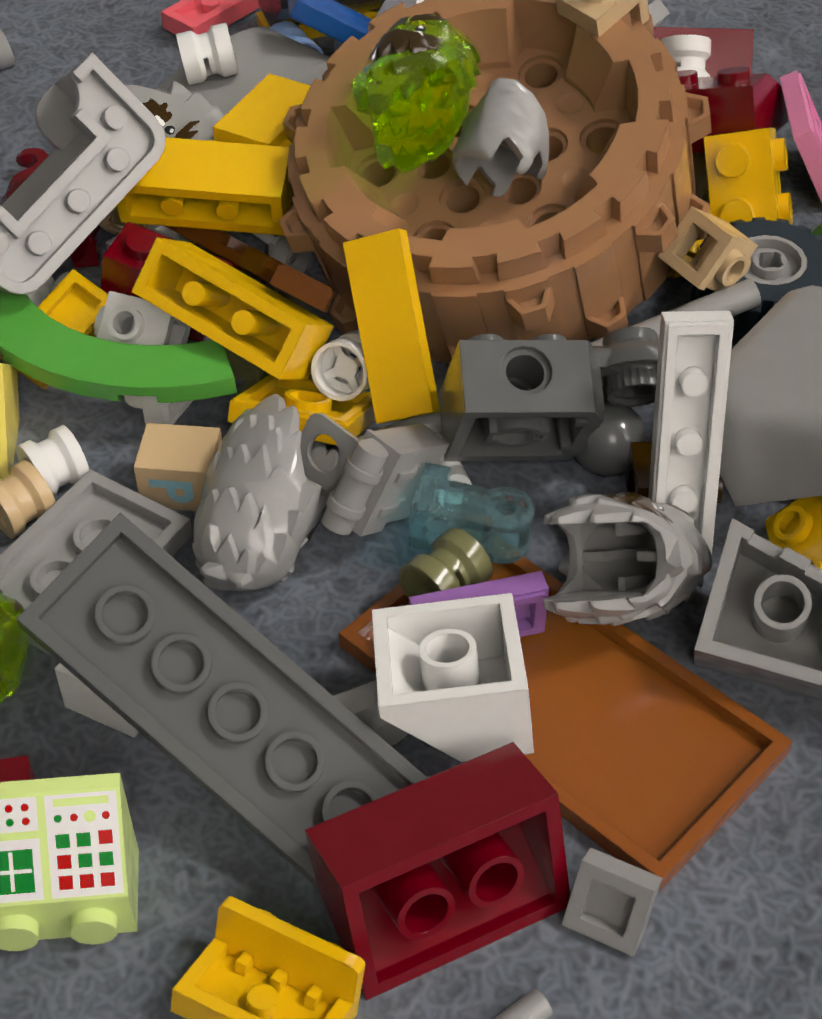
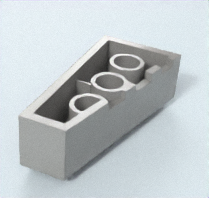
M732 518L694 649V664L822 701V569L812 565V560L787 547L782 549L754 534V529Z

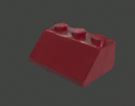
M514 742L305 829L317 886L341 946L346 951L361 957L365 962L361 992L366 1001L567 909L571 896L558 792Z

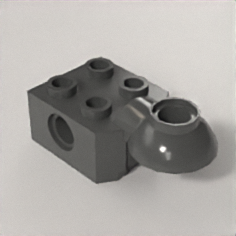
M639 326L617 329L608 333L603 338V346H592L588 340H566L564 336L559 334L539 335L531 340H504L496 334H480L468 340H459L439 391L442 438L450 443L444 454V462L567 460L585 452V448L588 446L587 439L590 437L589 435L600 428V424L604 422V401L608 400L609 403L619 407H636L655 403L659 351L657 332L651 328Z

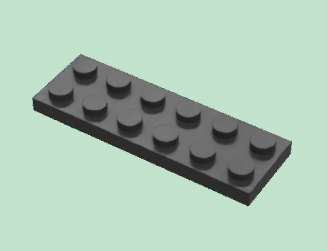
M121 512L16 618L19 628L317 888L305 829L428 778Z

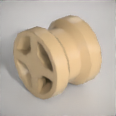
M26 460L12 466L9 476L0 480V529L10 539H14L24 533L27 523L35 518L39 519L56 502L43 476Z

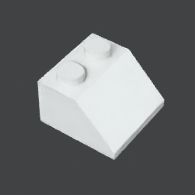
M512 593L372 610L378 709L381 719L460 762L469 761L511 742H514L524 754L534 753L529 688Z

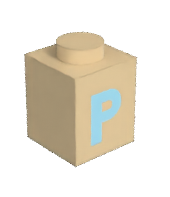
M147 423L134 464L138 493L169 509L196 511L202 500L206 472L213 455L217 453L222 442L221 429L215 427Z

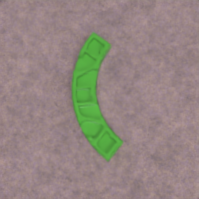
M0 291V353L6 363L33 379L64 391L109 401H121L122 395L156 396L158 403H174L203 400L237 393L235 378L225 349L213 340L177 345H138L103 340L68 328L50 318L26 294L16 296Z

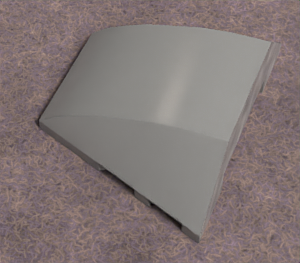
M253 27L230 36L239 74L228 77L213 74L207 76L205 82L189 85L184 66H181L157 89L167 91L172 81L178 82L191 93H201L210 105L218 107L225 116L269 73L307 85H311L315 78L322 80V75L328 69L326 62L330 57L267 27Z

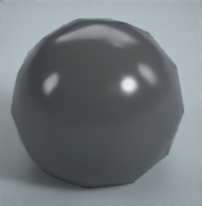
M607 400L604 401V422L600 424V428L589 435L590 437L587 439L588 446L585 448V452L574 456V458L583 468L598 476H621L627 472L630 442H643L642 417L631 407H619L609 403Z

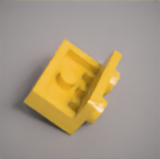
M775 128L703 137L711 215L725 220L729 224L740 219L749 222L754 217H765L766 220L777 221L778 218L788 220L789 224H793L790 192L781 193L779 171L788 170V151L785 137L777 138Z
M228 896L218 907L215 938L172 989L170 1011L185 1019H354L358 1012L365 962L361 957L346 951L336 943L325 941L277 918L266 910L258 909L237 898Z

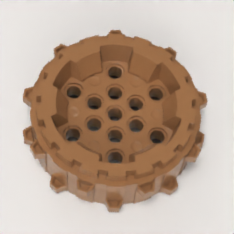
M424 0L409 8H406L402 2L371 20L368 25L369 32L360 40L354 36L349 37L326 62L328 69L322 75L323 79H314L303 104L289 108L282 124L288 139L292 142V145H289L287 163L288 179L295 197H292L294 205L279 220V223L292 252L314 251L327 285L335 290L334 293H336L329 314L334 326L345 334L350 331L359 330L343 242L397 228L407 230L430 358L432 360L451 363L459 340H468L480 334H496L504 340H531L539 335L559 334L564 336L566 340L589 339L591 341L596 337L601 339L617 329L629 327L627 314L643 300L647 301L669 275L671 267L661 260L658 255L664 253L677 237L676 228L690 207L693 206L710 214V204L695 196L692 143L712 133L708 97L685 92L684 84L681 85L678 77L676 62L665 45L658 38L655 39L653 37L654 28L650 13L649 20L643 24L630 16V12H628L603 35L597 37L558 14L556 0ZM435 14L430 16H438L447 21H410V19L414 15ZM408 17L405 23L395 25L389 30L399 19ZM423 25L426 28L425 31H422L423 34L432 35L442 40L438 43L443 47L438 46L437 51L429 49L410 53L407 50L398 54L390 53L372 63L367 62L374 47L388 30L389 32L395 29L416 31L415 28L417 26ZM498 78L517 80L531 91L544 110L549 129V157L546 175L542 180L527 173L524 175L517 174L506 193L498 197L491 195L493 186L486 180L480 170L475 171L466 186L453 169L452 152L462 132V121L465 114L470 113L477 106L489 89L492 81ZM702 230L696 241L705 239L707 233Z

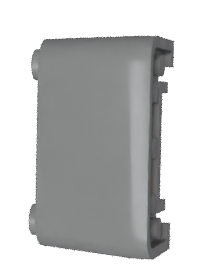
M93 52L61 76L43 94L35 106L34 119L36 127L55 150L0 205V291L5 294L16 296L27 294L42 286L151 169L164 152L166 138L162 125Z
M811 285L786 293L731 349L720 476L735 506L822 496V287Z

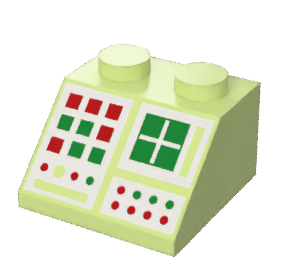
M108 773L0 782V949L23 951L34 947L39 940L71 937L73 940L83 944H103L113 940L117 933L137 932L139 849L121 774Z

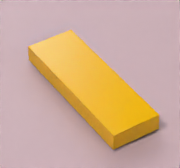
M397 228L343 242L376 424H386L441 412L407 230Z

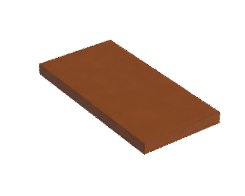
M473 523L464 530L483 546L490 558L493 574L489 581L542 571L549 588L548 597L556 595L564 585L477 524ZM401 583L339 632V646L375 674L372 610L409 605V598L405 594ZM547 610L545 631L520 637L529 688L534 753L525 754V756L558 792L561 817L613 857L662 877L659 892L790 752L793 742L791 739L623 624L612 626L611 624L567 622L565 617Z

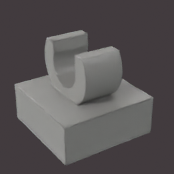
M590 847L581 860L562 926L630 956H634L644 936L663 878Z

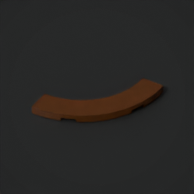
M164 226L327 313L336 295L333 288L220 230Z

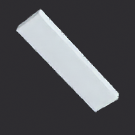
M730 311L661 312L648 498L651 502L672 504L686 511L693 518L695 528L706 541L712 554L734 319Z

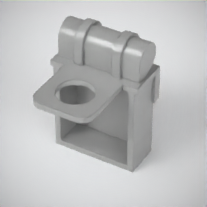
M323 413L310 415L302 431L300 448L305 476L314 483L321 485V488L329 494L326 501L327 508L321 519L322 524L334 533L349 535L354 531L361 537L381 532L386 523L408 518L419 506L450 443L422 423L377 431L367 429L362 440H359ZM321 434L331 436L339 448L338 463L331 471L319 469L312 458L311 448L313 441Z

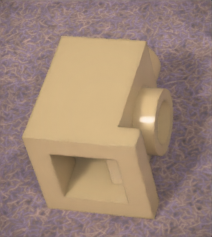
M691 206L676 228L677 237L665 252L660 253L658 257L698 289L705 290V288L713 291H719L735 284L748 272L751 264L750 257L759 245L727 221ZM702 230L709 234L694 258L686 255Z

